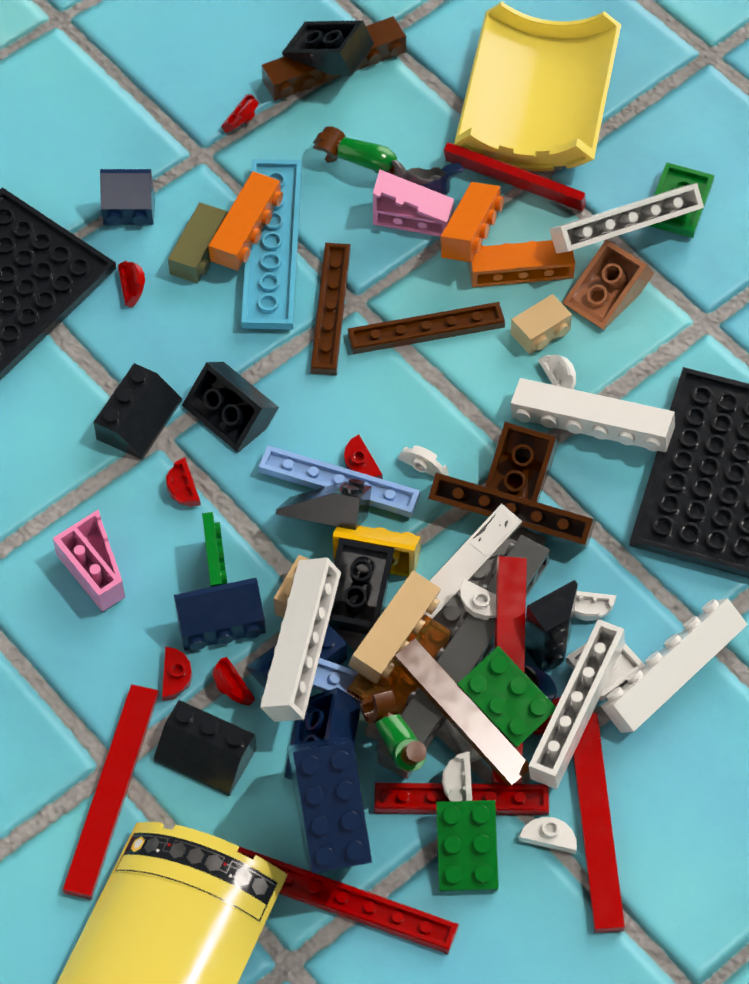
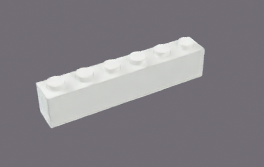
M695 183L549 230L556 254L702 209L704 205L698 184Z
M520 378L511 400L512 418L521 422H531L547 428L563 429L573 434L590 435L600 440L608 439L620 442L623 445L643 447L650 451L666 452L675 428L674 411Z
M328 557L299 560L293 577V585L290 596L287 599V607L284 619L281 622L279 638L274 648L271 668L268 672L266 687L261 698L260 708L274 722L304 720L341 575V572Z
M728 598L718 601L712 599L702 607L703 612L698 617L694 616L683 625L685 629L679 635L674 634L664 642L666 646L664 649L651 654L645 660L646 665L641 670L637 669L627 676V683L623 687H617L607 695L608 700L601 708L621 733L634 732L748 625Z
M599 619L597 620L529 764L530 779L554 789L558 788L625 645V631L623 628Z

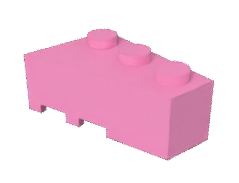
M379 170L373 191V225L441 237L453 215L454 199Z
M96 510L52 538L57 557L102 612L125 598L123 582L99 510Z

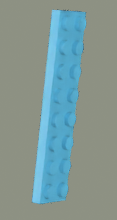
M252 159L251 173L254 171L280 180L283 198L281 204L278 207L275 206L272 211L270 223L264 225L261 230L260 240L251 247L250 256L245 263L241 329L293 330L302 160Z

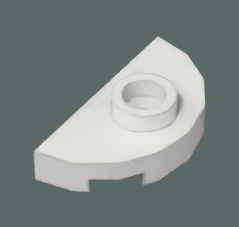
M545 355L538 360L552 385L569 389L575 388L576 372L573 364L567 358L560 355Z
M414 446L412 449L404 447L399 454L398 460L413 466L419 472H426L434 477L436 472L449 475L447 466L444 465L442 467L435 460L437 455L420 446Z
M463 579L460 587V596L465 610L473 617L482 620L495 618L496 594Z
M577 591L574 618L583 621H596L606 617L614 607L616 595Z
M470 751L456 755L449 761L443 771L442 785L444 793L450 801H472Z
M540 817L530 821L523 827L519 836V841L576 854L577 840L573 830L564 821L554 817Z

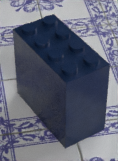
M346 736L288 745L305 859L311 872L316 873L372 863L353 742Z

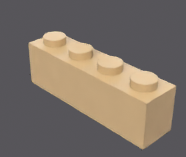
M412 571L356 649L348 666L376 685L382 676L387 679L396 666L393 663V657L410 643L407 640L412 633L416 636L419 634L426 623L422 620L426 613L432 615L439 605L440 600L437 599L441 588L415 571Z

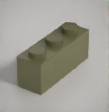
M199 202L168 258L170 275L198 284L201 276L207 274L210 266L208 245L226 217L227 211Z

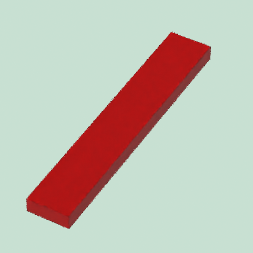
M447 143L444 148L445 160L447 162L459 163L466 169L582 212L586 206L585 192L452 143Z
M375 783L374 813L436 814V802L450 801L444 793L442 783ZM471 784L472 801L495 800L496 815H549V786L513 784L511 787H508L506 784Z

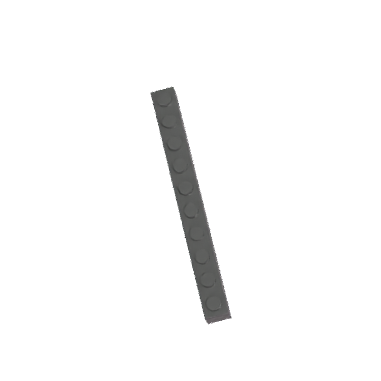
M520 535L516 543H510L505 556L527 558V597L549 563L550 549ZM497 564L492 571V579L489 584L482 585V588L496 594ZM465 611L463 623L460 627L456 626L450 634V643L446 649L442 647L435 657L436 662L456 684L484 660L494 648L495 618L482 620L473 617ZM419 688L417 692L412 691L405 704L406 709L401 714V717L418 741L425 745L427 750L447 718ZM381 738L376 746L378 764L408 780L412 772L403 771L394 764L383 738Z

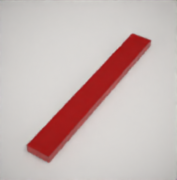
M499 556L497 558L495 648L499 646L524 672L527 558ZM523 742L516 748L521 755L523 754ZM492 769L491 784H506ZM522 777L514 784H522Z
M133 684L130 686L63 887L64 894L90 900L93 898L159 696V692L156 689Z
M592 713L573 754L593 926L594 933L624 931L625 924L598 714Z
M239 846L238 853L252 860L257 855L287 874L279 894L449 954L459 924Z

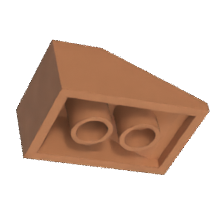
M606 239L562 303L605 330L641 294L655 273L647 264Z

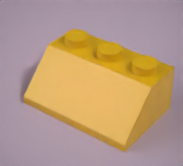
M361 525L356 530L336 527L334 530V561L339 538L393 548L394 555L390 574L408 577L412 571L416 572L421 551V536H415L409 532L398 533L381 527L370 528Z

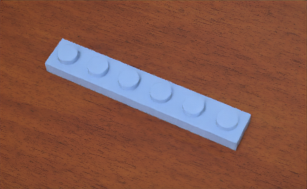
M269 445L258 466L259 473L313 489H320L344 481L348 482L349 479L362 480L365 482L364 485L372 486L369 506L412 518L420 498V490Z

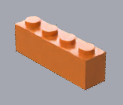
M252 171L208 245L211 262L236 271L239 270L243 262H247L251 247L254 243H258L262 233L261 230L264 225H268L271 221L272 211L275 206L278 207L281 204L283 192H281L280 180Z
M477 182L470 183L441 235V258L471 262L475 254L480 252L483 239H487L490 226L495 224L498 211L501 212L503 209L504 198L500 196V186Z
M553 240L514 244L504 243L492 246L481 245L480 252L475 254L471 262H468L472 288L574 278L575 270L573 250L556 254Z

